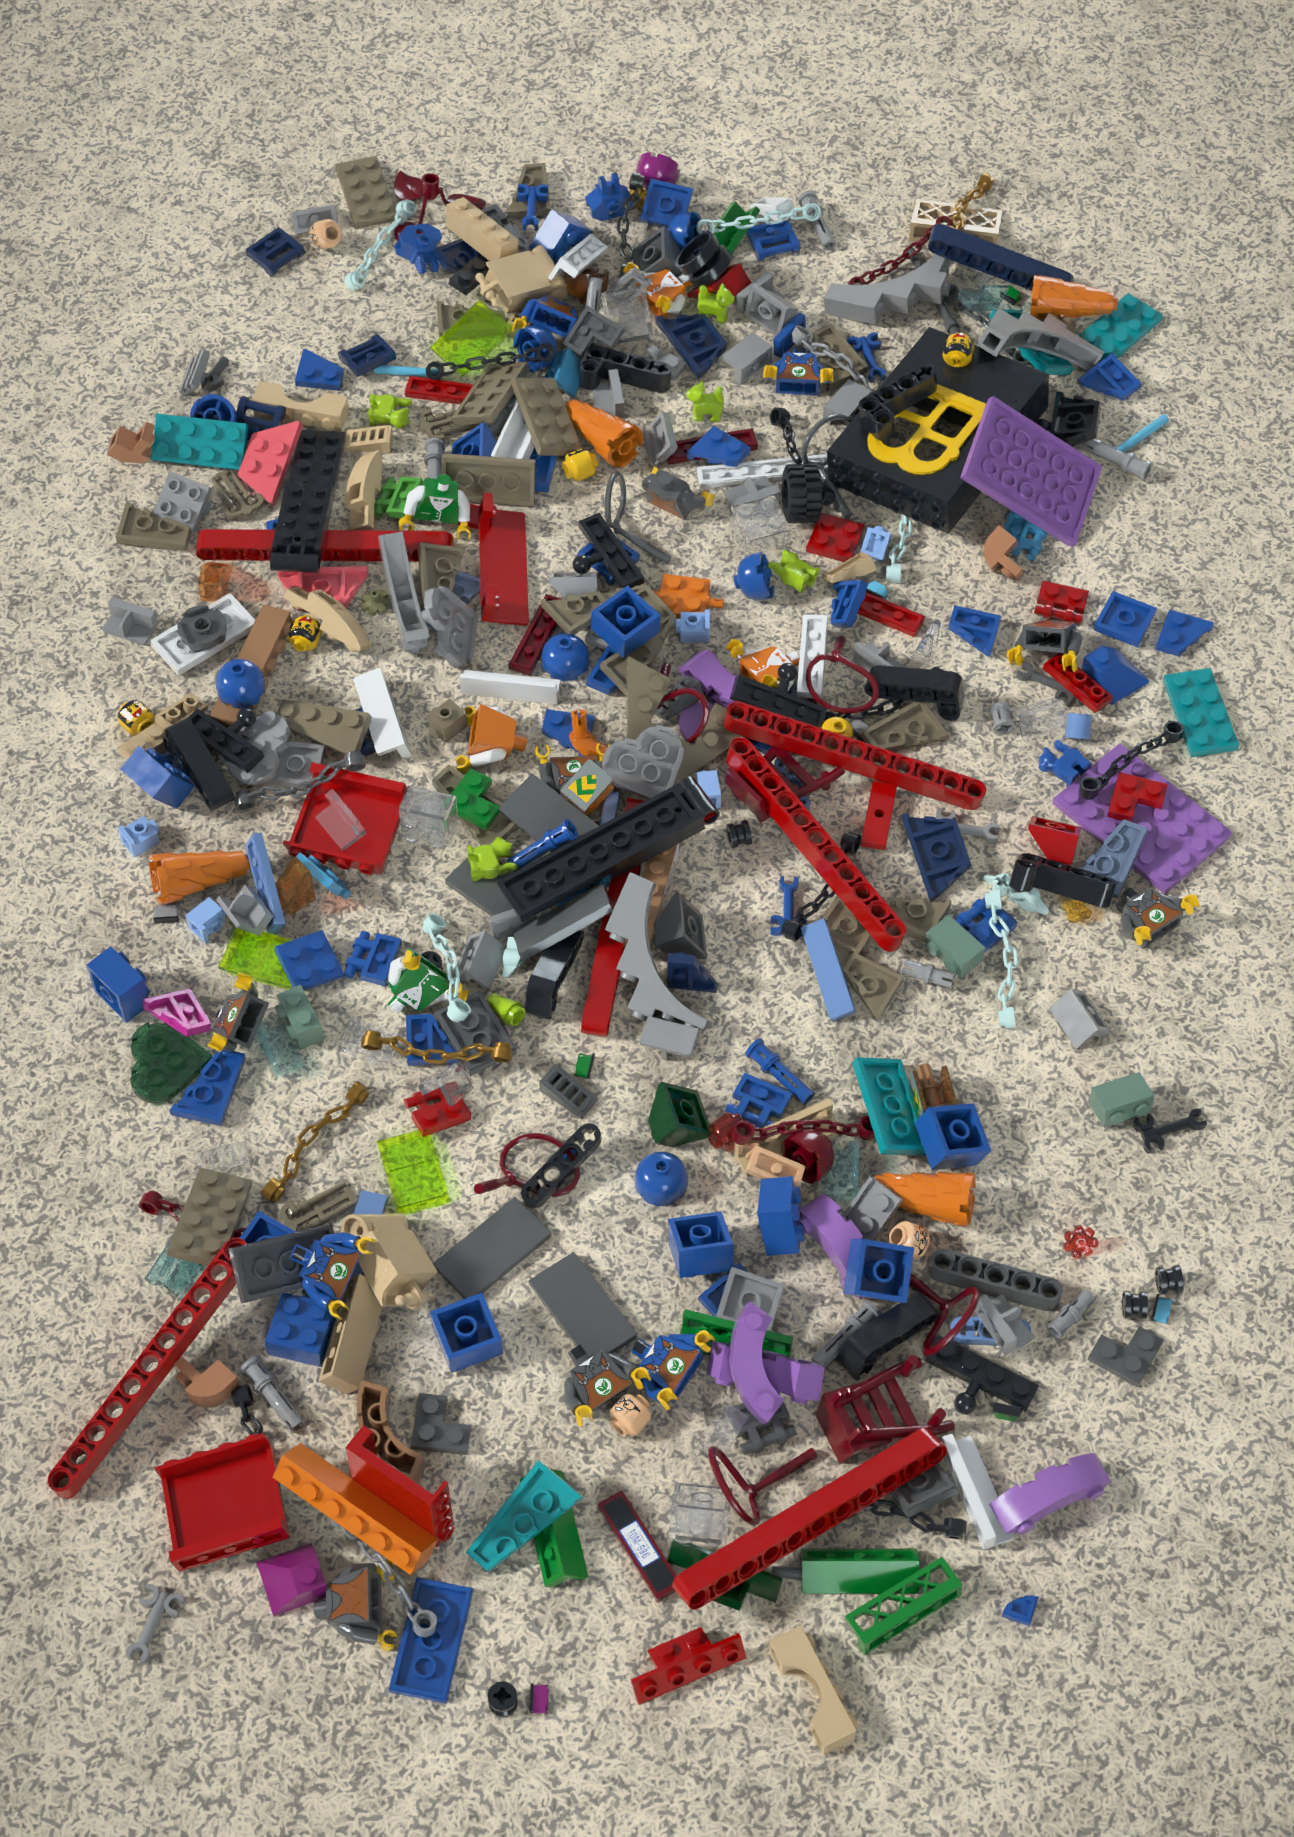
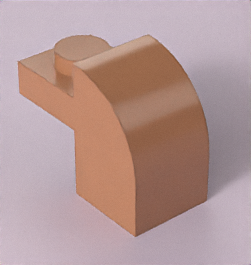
M146 421L138 433L119 426L110 439L107 456L121 462H146L150 458L155 436L152 435L155 425Z
M1000 525L996 527L985 542L984 558L988 568L993 573L1000 566L1001 569L999 571L1008 579L1013 577L1018 581L1024 574L1023 570L1008 558L1018 546L1016 538Z
M183 1357L174 1363L177 1372L175 1377L186 1388L187 1399L194 1405L214 1407L222 1404L232 1396L231 1392L236 1390L237 1386H240L237 1376L219 1359L202 1374Z

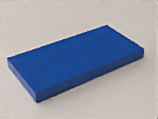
M416 1577L411 1600L417 1603L422 1610H429L436 1615V1630L431 1636L420 1637L414 1632L412 1621L408 1616L406 1617L388 1689L389 1693L447 1704L472 1601L473 1588ZM415 1607L413 1611H410L413 1616L418 1612ZM426 1624L420 1625L421 1628H429Z

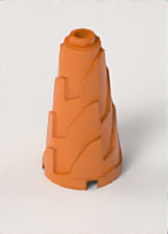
M1034 275L1030 315L1038 320H1045L1048 313L1056 315L1060 319L1062 317L1081 318L1082 316L1112 314V310L1117 311L1118 297H1114L1113 292L1088 287L1080 283L1066 282L1063 279Z
M574 399L565 404L574 428L581 433V436L594 447L593 449L608 464L621 468L632 462L638 455L635 449L637 445L642 448L643 433L639 427L616 415L612 416L601 408L597 409L586 402L583 403Z
M223 850L204 853H157L149 855V859L153 862H148L153 892H161L162 897L156 898L159 905L184 899V896L206 890L205 888L227 883L230 879L247 874V869H251L248 855H244L243 851L223 852Z
M911 1172V1175L883 1173V1175L875 1176L877 1181L904 1199L898 1208L906 1209V1212L929 1216L933 1220L955 1224L959 1227L968 1228V1225H970L975 1195H973V1190L971 1189L976 1188L975 1173L937 1172V1174Z

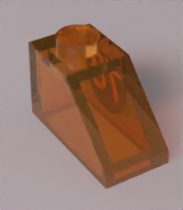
M208 562L202 565L198 580L201 601L215 602L227 595L233 564Z
M297 857L292 858L275 883L282 911L285 909L290 916L315 901L310 871Z

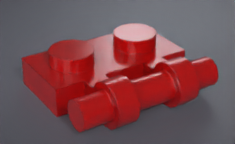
M1042 581L1034 614L1043 615L1045 619L1052 617L1081 624L1089 590Z
M453 1082L446 1085L443 1083L435 1085L432 1090L423 1093L418 1091L413 1093L412 1097L404 1099L406 1109L416 1106L417 1110L412 1112L411 1119L423 1137L471 1120V1111L460 1095L449 1097V1094L456 1092ZM438 1099V1103L428 1106L427 1102Z

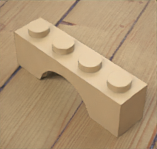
M259 381L252 401L276 407L278 405L285 406L286 415L282 422L299 421L304 426H315L329 431H342L349 413L347 396L324 393L320 398L311 402H296L289 399L283 393L282 385ZM253 410L254 416H259L263 419H273L274 415Z
M800 1625L769 1640L768 1650L782 1676L793 1675L801 1677L815 1688L819 1697L820 1707L810 1720L809 1729L822 1754L825 1755L855 1740L858 1724L851 1711L846 1712L842 1704L844 1697L840 1688L837 1685L833 1686L829 1680L830 1671L823 1658L818 1659L814 1651L816 1644L809 1632L805 1634Z

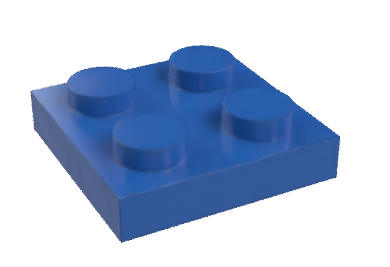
M650 179L640 222L668 228L675 216L688 212L693 188Z
M1112 591L1094 624L1093 630L1138 647L1156 614L1157 608Z
M323 930L275 946L274 951L292 988L301 984L303 990L306 991L342 978L344 975Z

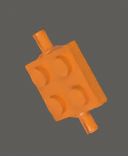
M663 574L662 584L658 591L652 590L673 611L676 619H681V612H705V609L709 607L723 609L724 599L710 598V579Z

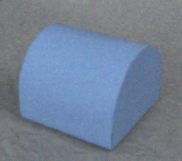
M1067 713L1065 737L1090 739L1092 715Z

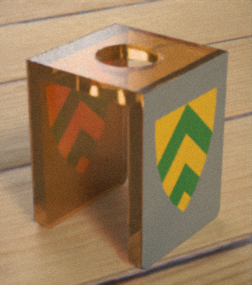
M588 759L560 790V794L579 811L589 817L614 790V786L611 784L613 778L592 760Z
M946 1065L942 1066L939 1079L945 1103L926 1106L917 1071H912L910 1088L920 1116L929 1107L958 1105Z

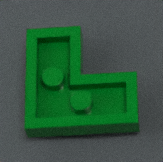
M470 768L444 802V809L487 830L500 813L499 806L482 798L492 785V778Z

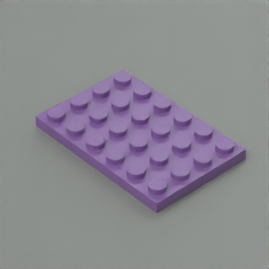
M992 396L986 403L960 478L1067 546L1072 547L1077 543L1102 466Z
M1121 743L1053 798L1052 802L1053 805L1101 844H1104L1105 839L1122 822V820L1107 817L1119 772H1116L1110 778L1108 784L1099 790V794L1092 800L1082 798L1079 793V786L1081 780L1085 777L1096 778L1103 776L1114 760L1129 751ZM1135 757L1120 772L1166 783L1168 786L1162 809L1138 803L1136 805L1132 822L1147 827L1148 833L1132 869L1163 894H1166L1231 838L1233 832L1140 758ZM1124 758L1117 763L1118 768L1126 763Z

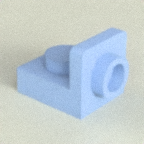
M880 526L868 527L860 552L870 555L874 560L883 562L888 544L892 540L891 533H888L886 528Z

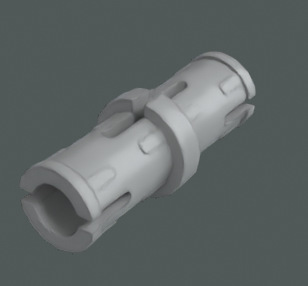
M906 959L904 962V966L911 967L914 970L902 968V975L921 979L926 984L931 982L949 989L953 988L955 982L945 980L944 978L955 980L956 973L937 969L933 964H928L927 966Z
M1082 1289L1069 1304H1065L1061 1308L1059 1315L1047 1325L1048 1332L1053 1337L1060 1339L1069 1327L1077 1324L1081 1320L1083 1313L1095 1303L1094 1296L1088 1290Z

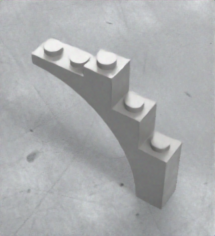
M935 254L914 271L889 281L867 285L831 283L824 297L825 314L876 324L879 316H883L885 310L909 314L912 306L916 305L917 300L941 304L944 297L948 296L951 284L948 283L949 267L955 261Z
M1000 308L976 344L995 357L1003 350L1010 348L1035 349L1063 358L1087 371L1097 365L1104 354V351L1066 329L1068 325L1050 314L1041 322L1023 311L1019 319H1016Z
M403 531L379 535L378 541L388 592L391 595L395 621L398 624L402 650H408L409 654L423 652L422 647L428 646L426 638H430L418 603Z
M630 872L605 928L606 931L611 933L609 938L620 943H624L625 939L628 940L616 968L622 971L621 977L634 983L636 978L640 979L627 1008L633 1010L632 1016L645 1022L648 1016L655 1018L659 1010L661 1011L660 1017L672 1022L675 1021V1018L685 1021L684 1025L701 1028L706 1031L710 1021L691 1011L675 997L661 978L654 963L648 938V917L656 884Z

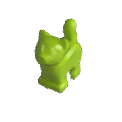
M721 284L717 294L709 293L707 287L701 285L698 294V314H705L707 318H709L708 314L716 315L717 322L725 323L728 318V306L734 303L735 297L725 288L724 284Z
M701 380L699 384L687 390L686 397L693 402L694 421L703 422L704 415H712L710 422H720L724 408L723 388L721 386H718L714 393L705 394L704 384Z
M370 394L371 409L368 411L370 426L375 424H392L395 428L401 429L411 423L408 417V408L397 410V406H411V399H403L391 394L381 396Z
M785 549L782 550V559L779 563L775 561L768 563V567L780 576L783 583L793 587L800 593L806 589L804 583L809 588L815 583L820 571L818 567L813 568L800 560L796 553Z
M497 837L490 845H481L479 847L467 846V857L471 867L472 881H478L483 878L494 879L498 875L509 871H516L517 865L515 863L508 862L500 865L497 858H511L513 856L511 852L513 844L502 837Z

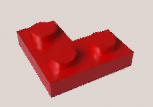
M1119 772L1107 817L1122 821L1125 819L1132 822L1137 803L1162 809L1168 784Z

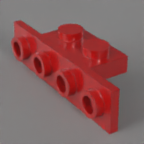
M702 1627L648 1649L649 1658L655 1669L631 1679L636 1701L640 1705L746 1659L741 1635L737 1633L711 1644Z

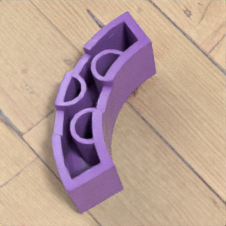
M710 649L696 653L678 668L683 677L688 675L700 682L704 694L709 697L708 702L710 704L717 703L727 708L730 703L735 702L730 700L735 676L721 665L717 656Z
M823 1194L799 1208L800 1220H798V1224L803 1225L804 1233L809 1234L816 1240L829 1256L842 1278L840 1282L844 1289L851 1239H863V1236L852 1220L847 1221L843 1215L839 1214L841 1208L832 1199Z
M750 1301L744 1306L735 1322L731 1334L729 1364L731 1376L740 1399L750 1413L760 1423L765 1424L769 1422L785 1399L777 1393L769 1382L762 1361L764 1336L773 1318Z
M712 1341L706 1374L716 1378L717 1384L732 1386L734 1380L731 1376L729 1364L730 1343ZM763 1350L762 1361L769 1382L777 1392L791 1396V1401L807 1404L808 1400L819 1401L825 1367L803 1359H799L798 1362L797 1359L786 1357L784 1354Z
M1089 1453L1072 1457L1068 1460L1070 1464H1063L1059 1467H1056L1054 1464L1034 1474L1035 1481H1028L1021 1486L1017 1484L992 1501L989 1505L1005 1533L1026 1534L1034 1528V1523L1052 1512L1074 1502L1088 1498L1094 1500L1105 1493L1104 1488L1112 1481L1096 1455Z

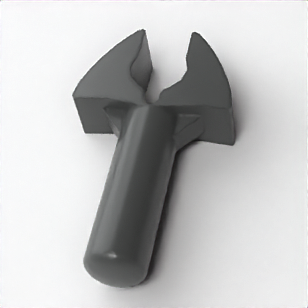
M221 357L212 372H204L200 382L202 389L210 381H212L209 385L210 392L224 385L223 378L219 376L229 363L227 357Z

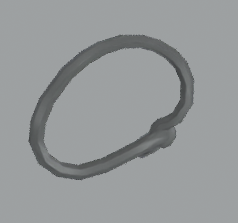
M832 414L820 420L807 434L802 447V458L805 464L816 463L825 485L835 492L836 506L844 519L852 516V512L824 471L825 466L828 465L827 458L820 462H812L807 456L809 442L822 425L833 420H844L849 423L853 420L852 417L847 415Z
M619 471L613 472L608 480L605 493L606 524L614 529L615 534L624 536L640 549L668 564L671 559L670 555L621 528L620 521L626 505V483ZM617 477L620 483L621 498L619 510L612 523L611 494L615 478Z

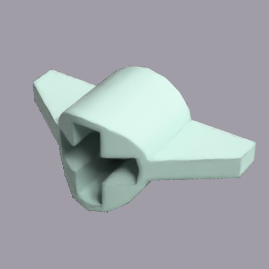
M1006 873L997 876L985 875L983 877L984 881L992 885V890L1000 889V896H1010L1016 893L1009 886L1010 876Z
M1033 888L1030 892L1013 893L1009 897V900L1020 904V907L1024 910L1036 911L1043 915H1047L1049 911L1040 899V893L1036 888Z
M508 937L507 948L503 954L504 968L502 977L509 978L518 967L525 963L518 954L514 937Z

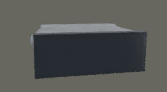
M852 719L849 723L853 728V736L863 741L861 733L868 726L859 719Z
M163 905L153 908L155 924L179 922V906Z

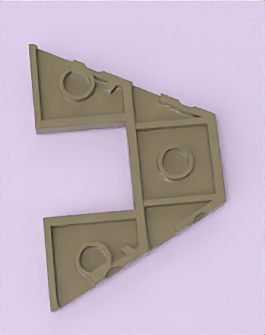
M639 585L631 589L661 615L660 632L628 656L651 667L676 622V615L647 585ZM623 588L616 589V592L603 594L600 591L583 593L580 596L568 595L566 599L553 601L542 599L541 607L566 633L575 635L591 625V612ZM615 653L600 663V669L627 697V657L623 658L618 653Z
M628 656L626 659V738L636 740L641 732L649 727L656 726L650 721L672 679ZM717 703L713 705L709 713L708 723L694 744L678 737L682 747H684V753L673 786L684 778L691 776L729 749L730 743L734 738H745L728 731L724 727L723 723L727 708Z
M836 896L822 919L824 918L827 921L846 981L875 1018L880 1020L902 985L904 976L861 956L872 936L841 899ZM887 897V900H885L905 924L906 934L924 943L926 933L944 918L951 907L950 900H946V903L924 902V899L919 898L908 900L907 898Z

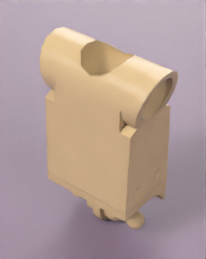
M543 245L535 247L531 252L529 250L488 261L486 265L489 270L485 279L482 273H477L475 276L476 280L480 283L481 295L490 300L494 308L502 306L506 314L521 308L523 309L530 299H541L545 295L562 299L569 294L566 289L565 279L561 273L552 281L548 278L555 265Z
M353 1214L344 1218L341 1225L342 1232L357 1235L361 1238L370 1237L376 1240V1242L368 1241L366 1243V1250L374 1253L372 1255L361 1253L358 1263L382 1307L404 1305L411 1309H420L426 1303L432 1304L435 1302V1295L432 1293L425 1294L423 1289L437 1273V1270L413 1231L408 1230V1221L404 1214Z

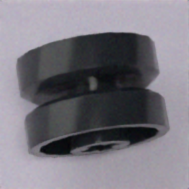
M705 231L693 238L682 249L675 261V267L685 276L688 275V280L699 289L701 285L709 286L721 276L730 264L732 254L725 246L719 245V240L712 232Z

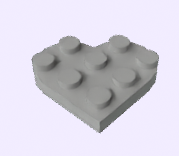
M444 586L426 590L424 598L425 610L422 612V617L427 624L430 623L437 631L435 650L439 656H443L454 668L464 666L472 660L474 655L478 614Z
M273 711L265 712L262 716L256 718V722L252 726L243 727L237 733V735L260 749L265 756L248 774L220 756L236 781L242 786H245V784H255L256 787H260L269 783L277 775L276 770L279 767V763L281 764L279 754L286 749V742L289 739V735H291V730L286 720L276 715Z
M656 725L641 732L636 740L625 738L611 744L603 755L602 768L613 778L611 782L613 785L648 800L673 786L683 759L684 747H682L681 741L677 737L678 734L674 730L666 726Z

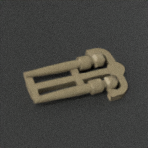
M427 409L419 415L420 431L426 433L428 439L439 438L443 441L446 436H450L452 433L467 430L479 424L456 426L452 420L456 410L447 413H437L433 416L432 410ZM446 425H450V426H448V427L442 428V430H440V429L433 430V434H432V432H431L432 429L439 428V427L446 426Z
M233 470L222 471L211 478L213 485L224 501L226 508L222 510L227 518L249 517L254 511L262 508L264 505L261 494H257L254 498ZM228 476H232L236 485L240 489L239 491H236V489L228 479ZM222 479L231 494L227 495L217 481ZM240 495H242L245 501L248 502V505L245 504ZM233 498H235L236 501L238 502V504L240 505V507H241L240 510L238 509V507L235 505L234 501L232 500Z
M344 1181L307 1201L305 1199L299 1202L298 1206H295L292 1201L284 1204L280 1210V1215L284 1221L283 1225L297 1232L298 1226L307 1221L310 1224L300 1226L299 1231L322 1226L324 1223L357 1205L358 1201ZM343 1189V1195L321 1207L318 1206V1202ZM349 1199V1203L327 1213L326 1215L323 1214V1212ZM311 1206L314 1209L310 1213L300 1217L295 1221L292 1219L289 1220L288 1216L286 1215V1212L288 1211L289 1216L291 1218H294L299 1215V1212L302 1211L304 1213L307 1210H309Z

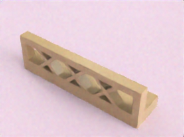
M828 1098L764 1128L792 1120L822 1119L837 1122L832 1115L833 1103ZM796 1124L786 1125L784 1131L796 1129ZM803 1124V1126H813V1124ZM821 1124L819 1128L828 1129L830 1124ZM777 1129L768 1131L767 1133L777 1131ZM755 1131L753 1136H760V1131ZM820 1132L829 1139L838 1135L836 1133ZM778 1134L764 1140H753L745 1145L735 1143L734 1156L745 1173L749 1163L745 1156L755 1146H759L782 1156V1142L792 1134Z

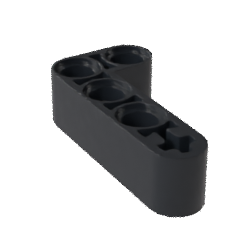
M596 345L590 347L579 366V385L586 390L597 388L603 378L609 380V370L618 369L620 383L658 393L667 392L671 386L672 368L668 363Z
M928 363L919 365L863 397L859 402L861 425L880 441L892 439L895 435L894 416L936 392L937 371L935 366Z
M882 665L871 667L869 673L875 677L879 686L878 698L937 703L938 713L943 719L955 721L960 717L965 698L963 679L960 674L953 671ZM867 679L864 690L866 694L872 697L873 688Z
M187 717L165 728L163 742L171 756H178L209 810L214 811L234 801L235 797L231 787L192 721Z
M1022 853L1015 860L1009 883L1011 888L1018 891L1030 892L1035 887L1104 908L1110 907L1116 881L1110 877L1030 853Z
M579 930L544 950L528 981L525 1013L547 1020L552 1019L550 1014L556 1009L558 990L579 953L584 939V931Z
M918 1292L909 1297L907 1303H899L855 1330L845 1341L837 1361L858 1381L861 1379L859 1376L864 1372L868 1374L872 1370L880 1356L927 1328L938 1318L940 1312L922 1292Z

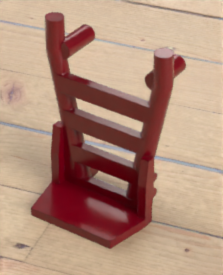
M772 746L763 756L798 799L819 789L829 790L831 783L845 774L844 769L839 765L831 772H822L820 778L815 780L792 757L795 753ZM777 757L804 786L796 788L771 762ZM732 767L727 769L725 783L731 788L733 796L736 799L739 798L748 807L760 824L771 816L765 809L763 799Z
M910 1355L907 1360L893 1365L864 1382L823 1394L815 1416L839 1464L846 1462L855 1454L892 1442V1438L907 1437L921 1428H928L935 1436L955 1429L954 1422L951 1419L943 1421L946 1417V1411L942 1408H938L934 1412L927 1425H919L895 1377L900 1374L903 1377H908L913 1370L921 1368L922 1361L919 1357ZM882 1384L885 1385L905 1426L897 1425L878 1388ZM866 1393L868 1394L884 1427H876L861 1396ZM851 1403L863 1428L860 1426L854 1427L844 1407L846 1404Z

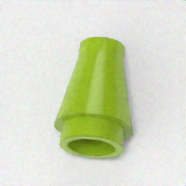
M497 993L491 994L487 999L491 1009L506 1025L516 1026L523 1020L525 1009L520 1002L500 996Z

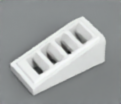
M764 197L750 206V208L757 206L760 209L759 214L763 216L775 211L788 214L795 208L791 198ZM780 214L768 216L772 220H780L778 218Z

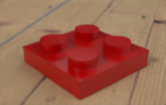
M821 513L806 546V552L845 562L854 557L864 533L865 524Z

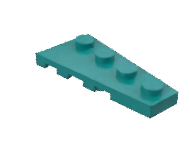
M538 1460L465 1553L486 1571L491 1572L584 1497Z

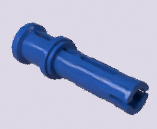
M565 819L559 827L554 830H547L543 838L511 858L509 857L507 863H515L517 865L516 871L549 851H554L562 847L566 842L577 839L579 837L577 828L569 819Z
M762 1038L755 1040L748 1047L745 1056L752 1058L758 1063L763 1073H770L788 1091L793 1093L803 1105L812 1100L815 1092L811 1091L781 1062L778 1053H773L764 1045ZM784 1075H786L793 1083H795L798 1086V1088L796 1089L789 1081H787L784 1078Z

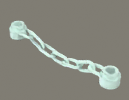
M405 199L397 204L395 221L389 227L383 228L378 234L377 242L366 251L363 264L359 265L356 271L346 275L345 284L348 289L356 291L364 286L365 278L369 273V266L377 258V250L391 239L392 231L399 224H404L407 218L415 214L416 205L413 201ZM386 231V233L389 234V236L384 241L383 239H380V237ZM369 254H374L373 258H367V256Z
M808 203L804 207L792 209L788 214L775 211L769 212L764 218L758 219L751 215L737 217L734 222L725 223L721 219L712 221L701 219L696 225V231L698 234H701L703 232L701 230L703 224H707V231L713 234L724 231L728 226L745 229L754 227L757 222L765 221L768 225L778 224L788 217H791L793 220L806 219L808 221H815L820 217L821 209L815 203ZM809 208H812L814 211L812 216H809L807 213ZM802 210L803 216L794 217L797 216V213L793 212ZM780 214L778 215L780 220L769 221L771 218L768 216ZM752 219L749 221L752 224L739 226L741 224L739 220ZM715 223H722V224L719 225V226L722 227V228H720V229H715V225H714V224H715Z
M902 514V520L899 523L900 542L895 544L889 552L888 557L892 560L891 566L887 565L886 580H891V582L900 583L901 564L895 563V561L899 560L905 553V539L912 533V521ZM907 522L909 523L908 533L906 530H903V525L906 526ZM897 547H899V550L902 551L896 557L894 551L897 549Z
M1000 889L989 890L990 893H984L986 909H992L989 925L998 937L1003 938L1005 944L1003 959L1005 967L1008 968L1007 979L1003 980L997 995L1003 1004V1011H998L1000 1027L1005 1026V1029L1016 1028L1014 1007H1007L1006 1002L1011 999L1016 987V983L1012 979V970L1018 965L1017 950L1009 944L1007 938L1009 934L1008 926L1000 916H996V910H1002ZM997 920H999V922L1005 929L1001 930V933L997 930V928L994 925L997 923ZM1011 950H1013L1014 964L1011 961L1008 963L1007 953H1011ZM1006 983L1008 986H1011L1007 997L1005 994H1002Z
M430 913L423 921L424 925L422 928L432 939L433 946L442 951L443 955L446 956L447 975L450 981L448 993L450 1005L448 1006L447 1015L452 1021L458 1023L467 1018L471 1013V1008L465 1001L458 998L460 975L457 967V957L454 950H451L448 946V940L441 935L442 930L446 927V923L439 915ZM449 958L453 959V964L450 963ZM455 970L456 975L454 978L451 976V971ZM453 984L455 985V992H454V994L452 993V992H453Z

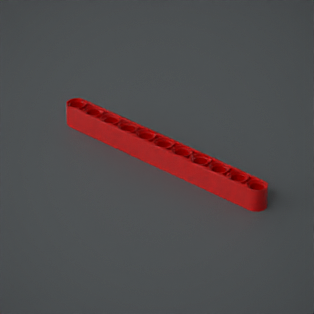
M204 529L198 533L196 556L201 560L270 561L275 530ZM328 530L321 561L383 562L378 536L401 531ZM403 531L409 562H419L417 548L420 543L454 547V536L447 531Z
M735 701L730 703L725 713L724 727L732 733L835 767L840 765L844 770L884 783L895 784L899 788L966 810L979 808L986 794L985 784L978 779L743 702ZM945 785L951 786L953 789H949Z
M734 738L730 743L726 757L728 766L732 767L763 799L768 814L877 944L887 952L897 951L906 933V926L754 745L746 738Z
M627 798L624 812L646 800ZM642 864L615 879L611 878L608 895L613 910L629 873L640 876ZM612 912L602 919L582 1017L581 1033L607 1037L621 972L616 968L623 954V943L609 938L611 933L605 930Z
M232 1238L224 1244L51 1470L47 1483L58 1497L70 1499L80 1491L172 1370L174 1363L181 1358L237 1283L229 1248L247 1244L243 1239ZM222 1272L227 1273L224 1279L216 1280L218 1274ZM203 1295H210L206 1302L198 1303ZM193 1317L190 1324L186 1326L181 1325L185 1318ZM175 1340L172 1347L164 1348L167 1341ZM158 1362L157 1367L153 1371H147V1367L151 1363ZM140 1385L137 1393L129 1394L133 1386ZM123 1408L121 1415L112 1418L113 1411ZM105 1431V1435L101 1440L94 1441V1437L98 1432ZM87 1454L85 1462L76 1465L77 1459L81 1455ZM69 1478V1482L65 1487L58 1488V1484L62 1479Z
M921 1428L682 1571L672 1583L673 1590L690 1609L697 1610L935 1466L945 1457L947 1453L946 1445L928 1428Z

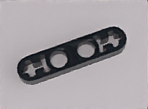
M587 1123L579 1127L527 1181L521 1190V1196L526 1206L530 1208L541 1207L600 1146L602 1136L600 1129L595 1124ZM586 1132L588 1134H592L594 1132L595 1140L592 1141L588 1139L583 1144L585 1151H582L579 1145H581L585 1141L584 1134ZM568 1150L577 1151L579 1154L577 1160L574 1162L565 1161L563 1158L565 1152ZM548 1170H558L560 1172L559 1178L553 1182L546 1180L545 1174ZM539 1180H541L544 1186L548 1188L547 1190H545L543 1186H540L538 1182ZM539 1189V1198L532 1197L529 1200L528 1192L531 1190L536 1192Z

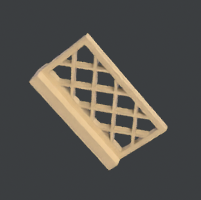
M916 199L911 219L909 241L918 242L925 235L926 230L935 224L937 219H933L931 216L936 214L938 217L948 216L951 219L952 216L956 215L955 204ZM968 206L964 212H961L960 217L963 219L964 229L960 231L997 244L1002 210ZM920 207L929 208L930 210L923 211ZM943 211H950L951 213L946 215ZM964 214H972L973 216L967 217ZM987 216H990V217H997V218H994V219H992V220H989V219H987L986 217H987ZM979 220L982 224L977 225L974 222Z

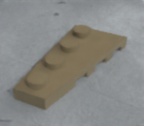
M282 699L276 714L286 720L292 732L301 736L304 735L320 745L323 744L330 747L333 751L345 755L350 751L361 750L372 718L367 712Z

